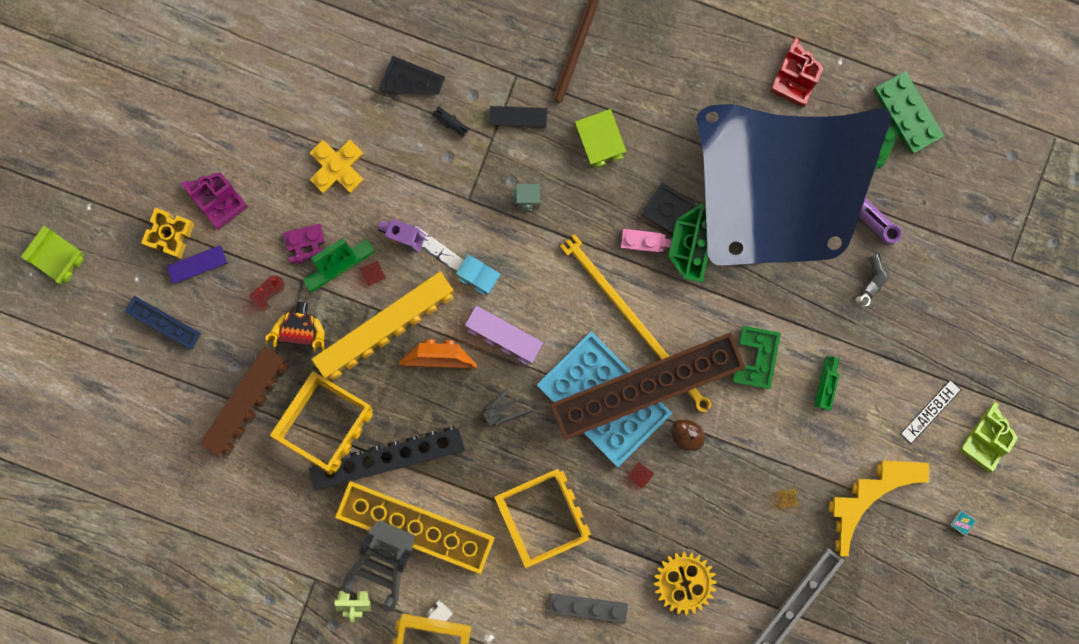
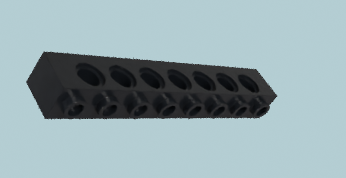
M455 426L444 428L443 433L437 434L436 431L425 433L424 438L418 439L417 436L406 438L407 442L399 444V441L387 443L388 447L381 449L380 446L369 448L367 453L362 454L361 451L350 453L351 457L344 459L342 457L340 460L341 465L333 478L327 477L324 470L313 464L309 471L314 491L464 452L465 448L460 429H455ZM441 437H445L448 440L446 448L438 446V440ZM423 442H427L430 446L427 453H421L419 450V445ZM404 447H408L411 450V455L408 458H403L400 454L401 449ZM385 452H389L392 455V460L389 463L382 461V455ZM366 457L373 459V466L370 468H366L363 465ZM348 462H352L355 466L352 473L345 471L344 467Z

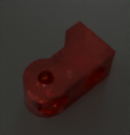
M271 276L252 292L250 297L265 311L269 307L266 302L275 294L283 292L285 282L280 276Z

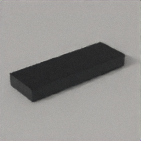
M490 106V126L546 128L547 108Z

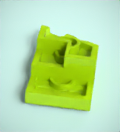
M996 402L992 403L959 450L989 473L994 471L1001 457L1011 451L1018 439L1015 432L1010 428L1008 420L1003 418L998 409L999 405Z

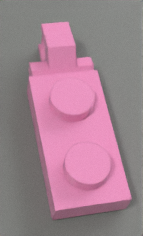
M623 229L621 249L659 253L664 252V248L670 249L672 240L665 239L666 235L661 233Z

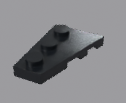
M392 55L379 91L439 95L446 77Z

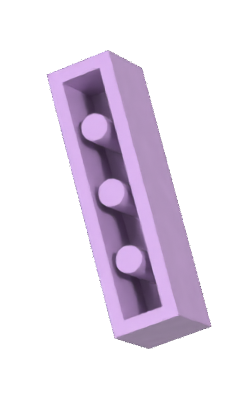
M475 306L465 324V327L468 328V333L475 337L478 334L485 338L484 342L491 346H494V344L501 346L500 350L508 355H511V353L517 355V360L526 365L528 362L531 364L534 362L543 345V342L478 306Z

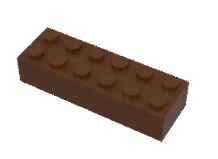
M264 346L199 444L218 457L229 456L235 447L233 444L236 439L240 440L244 435L246 424H250L254 420L256 409L258 407L261 408L266 402L267 398L265 396L268 391L272 392L276 387L278 376L280 374L283 375L288 369L287 363L289 361Z

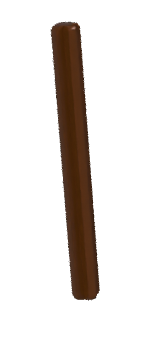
M599 0L587 1L552 100L555 102H563Z

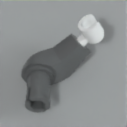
M880 253L868 257L874 273L864 285L860 296L856 298L857 302L863 300L861 307L870 305L871 299L889 278V270L884 268Z

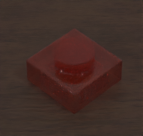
M379 261L360 268L368 286L386 279Z
M638 462L627 478L643 489L654 473Z

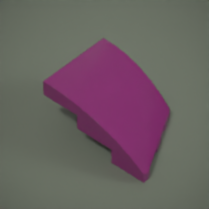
M221 172L207 177H199L195 181H183L180 183L217 230H220L248 208L247 204Z

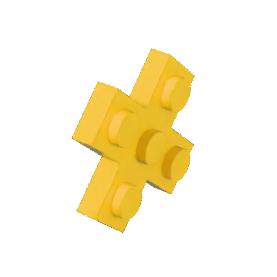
M350 139L337 153L322 140L310 152V155L323 167L310 181L323 194L336 181L351 194L364 181L351 167L364 153Z

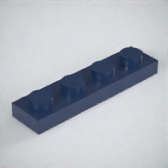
M135 295L125 310L127 314L193 350L202 334Z

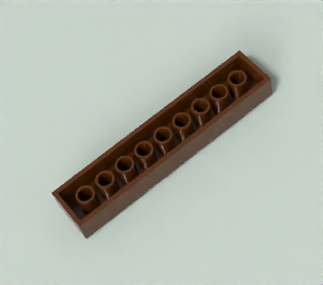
M730 332L551 403L550 406L564 440H567L746 367Z

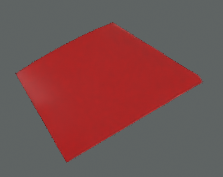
M795 37L770 92L804 108L812 89L820 78L823 66L813 58L809 51H806L800 45V40Z

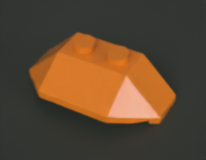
M425 339L424 343L416 345L399 361L400 366L477 369V364L453 340H443V344L435 343V340Z

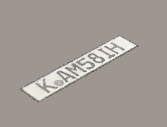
M949 380L900 434L912 444L955 398L961 389L952 380Z

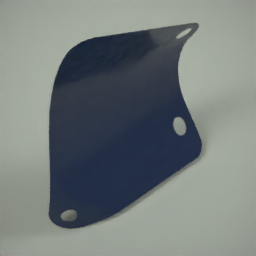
M734 104L712 105L702 109L697 114L696 121L704 156L707 252L709 259L716 265L829 260L842 254L849 246L890 125L889 111L884 108H875L847 115L804 117L770 114ZM709 112H716L719 119L714 123H710L706 120V115ZM839 237L842 241L840 248L836 250L830 249L828 247L829 239ZM732 242H740L743 245V251L739 255H733L729 252V245Z

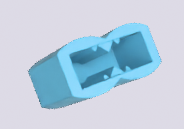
M469 254L456 272V275L459 276L457 280L465 285H468V283L474 285V290L482 295L485 293L490 294L501 276L500 273Z

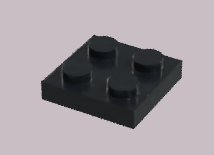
M662 182L642 213V216L673 234L676 220L691 209L694 201Z

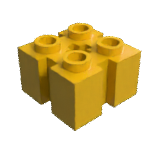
M155 208L149 221L153 224L152 230L146 229L141 244L158 251L163 247V252L181 259L186 248V244L183 243L184 237L190 238L195 223L180 216H176L174 220L172 219L173 215L169 212ZM169 229H171L172 234L167 238L165 232H169Z

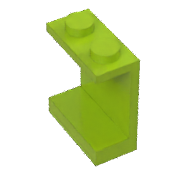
M611 109L575 121V128L579 132L590 167L595 166V168L606 165V161L613 160V162L624 158L623 155H626L627 151Z
M43 226L21 257L49 275L57 283L63 285L70 281L73 276V270L83 263L85 254L55 232Z

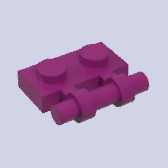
M321 224L283 233L287 251H296V255L289 257L291 264L297 262L298 264L305 263L304 261L310 260L311 257L326 249H319L318 244L325 243ZM312 246L313 251L302 253V248Z

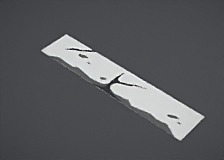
M421 230L426 234L421 248L456 273L464 260Z

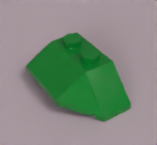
M699 204L676 220L668 256L683 279L703 283L708 260L706 205Z

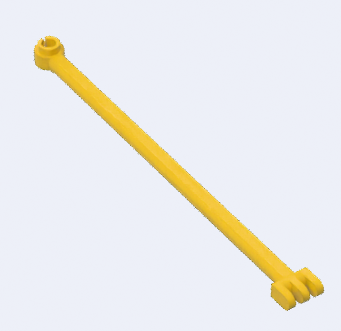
M575 234L571 236L575 241L574 244L567 239L568 249L562 243L560 248L567 256L571 253L656 356L660 360L669 357L666 351L579 248L583 244ZM696 388L687 391L695 401L698 411L707 412L705 408L703 409L699 405L702 401L706 402L707 409L711 408V401L707 397H703Z

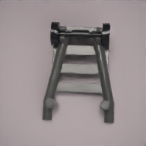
M378 520L369 530L358 553L360 554L359 559L344 578L341 586L343 592L349 594L356 582L354 577L356 575L392 590L391 594H388L382 608L385 611H394L399 599L401 574H403L412 552L415 535ZM377 546H380V547L385 548V549H387V550H389V551H391V552H394V553H395V556H392V553H390V552H388V551H386V550H383V549H381V548L376 549V547H377ZM373 556L389 564L394 565V569L384 564H381L377 561H374L369 557ZM365 565L393 578V581L362 568V566Z

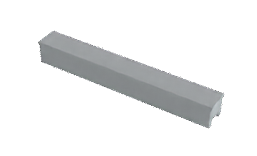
M826 547L752 644H780L844 560Z

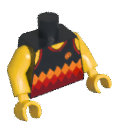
M297 302L296 312H287L286 315H282L273 325L270 334L265 338V345L269 341H273V347H276L278 339L280 343L311 346L314 352H316V348L321 347L323 352L325 350V331L320 320L316 319L315 315L307 314L308 303Z

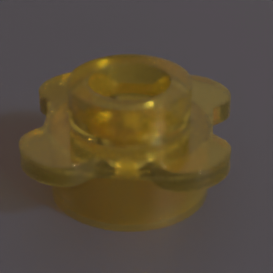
M794 488L788 491L780 490V506L782 508L787 506L797 507L799 505L797 500L798 491Z

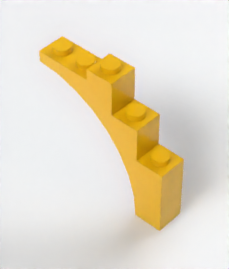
M879 461V464L876 466V476H879V480L856 479V483L852 485V493L855 494V498L832 497V501H829L828 510L831 516L839 517V521H836L835 530L838 532V540H835V552H838V556H849L850 541L854 529L863 513L874 501L897 487L912 483L929 482V463Z

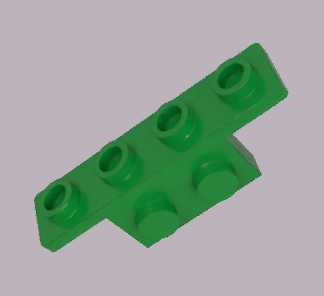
M343 237L311 257L318 270L305 277L303 281L312 293L374 254L375 250L368 239L350 248Z

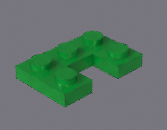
M742 326L739 345L758 348L755 366L745 365V369L735 372L733 374V383L771 389L781 336L780 332Z

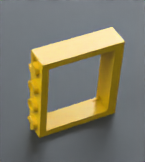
M312 371L270 436L277 443L331 475L333 471L336 472L339 469L342 457L350 452L353 440L358 439L363 430L361 428L364 423H368L372 418L373 409L369 404ZM318 385L362 410V413L328 465L284 439L286 433Z
M558 469L494 497L525 568L589 540L588 536L591 535L587 524L583 525L580 518L583 515L579 506L575 507L572 500L575 499L571 488L568 490L566 488L565 482H567V478L564 472H559ZM555 477L581 537L530 559L504 499Z
M402 614L401 620L396 622L395 631H398V637L394 638L393 644H403L406 627L460 636V644H469L472 626Z

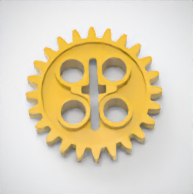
M685 551L682 552L681 557L675 553V559L667 556L669 562L661 561L664 567H657V570L661 573L660 575H654V577L659 579L658 582L653 583V585L659 586V589L655 590V593H661L658 600L665 599L663 606L665 607L670 604L669 610L672 612L674 608H677V614L684 610L685 615H688L689 609L695 614L696 607L702 611L701 604L709 605L706 599L714 598L710 591H716L715 588L711 587L712 584L717 583V581L711 580V577L716 575L715 573H709L712 566H705L707 563L706 559L700 562V555L694 559L693 552H690L688 557H686ZM691 565L696 567V574L694 576H688L686 573L687 568ZM680 566L683 569L685 579L690 580V583L687 584L691 595L690 600L687 597L685 587L680 586V583L683 582L679 571ZM671 571H675L678 574V579L674 582L668 580V574ZM696 584L702 586V592L699 595H695L692 592V588ZM682 590L684 593L683 598L678 601L675 600L674 592Z

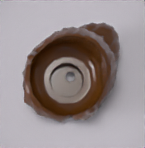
M676 420L673 423L672 438L682 450L695 452L704 445L705 435L700 425L691 420Z

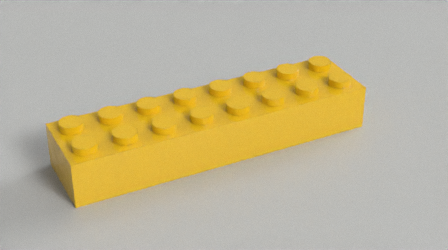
M440 271L312 358L325 379L334 381L342 375L341 371L346 368L350 370L355 367L360 358H368L374 354L373 350L378 346L382 348L390 343L389 339L394 335L398 337L406 332L405 328L410 324L415 326L421 322L422 319L420 317L426 313L429 316L437 311V306L442 302L444 305L454 299L453 295L455 292Z
M349 481L335 517L368 531L378 520H381L415 535L413 548L479 574L482 573L495 536L353 481Z

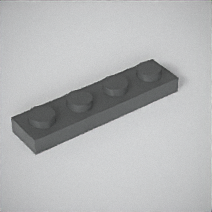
M551 593L549 613L626 623L628 603Z

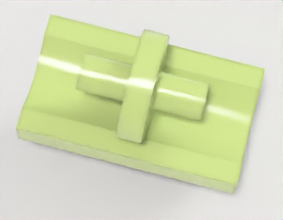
M339 591L338 599L335 600L336 611H343V617H350V623H355V617H362V612H371V603L367 591L357 592V600H350V593L346 594L343 591Z

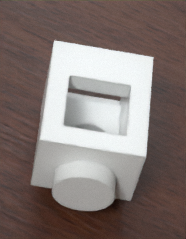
M438 600L436 602L438 607L435 608L433 606L426 616L430 619L447 621L453 612Z

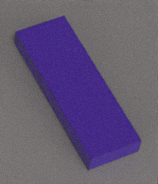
M221 245L168 265L167 269L173 284H177L226 265L228 262Z

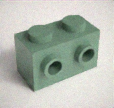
M517 184V189H513V203H517V208H521V211L525 212L532 211V208H540V184Z

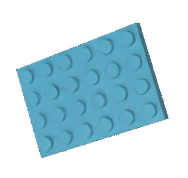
M591 331L537 386L553 402H556L631 371ZM660 402L584 432V434L619 467L672 412Z

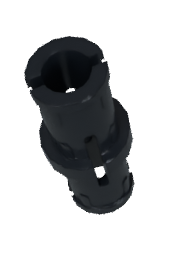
M438 106L436 108L437 111L435 110L432 116L444 123L447 129L451 128L464 138L470 128L457 120L455 115H450Z

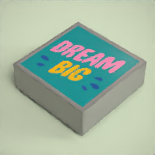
M960 509L949 525L966 537L977 521Z

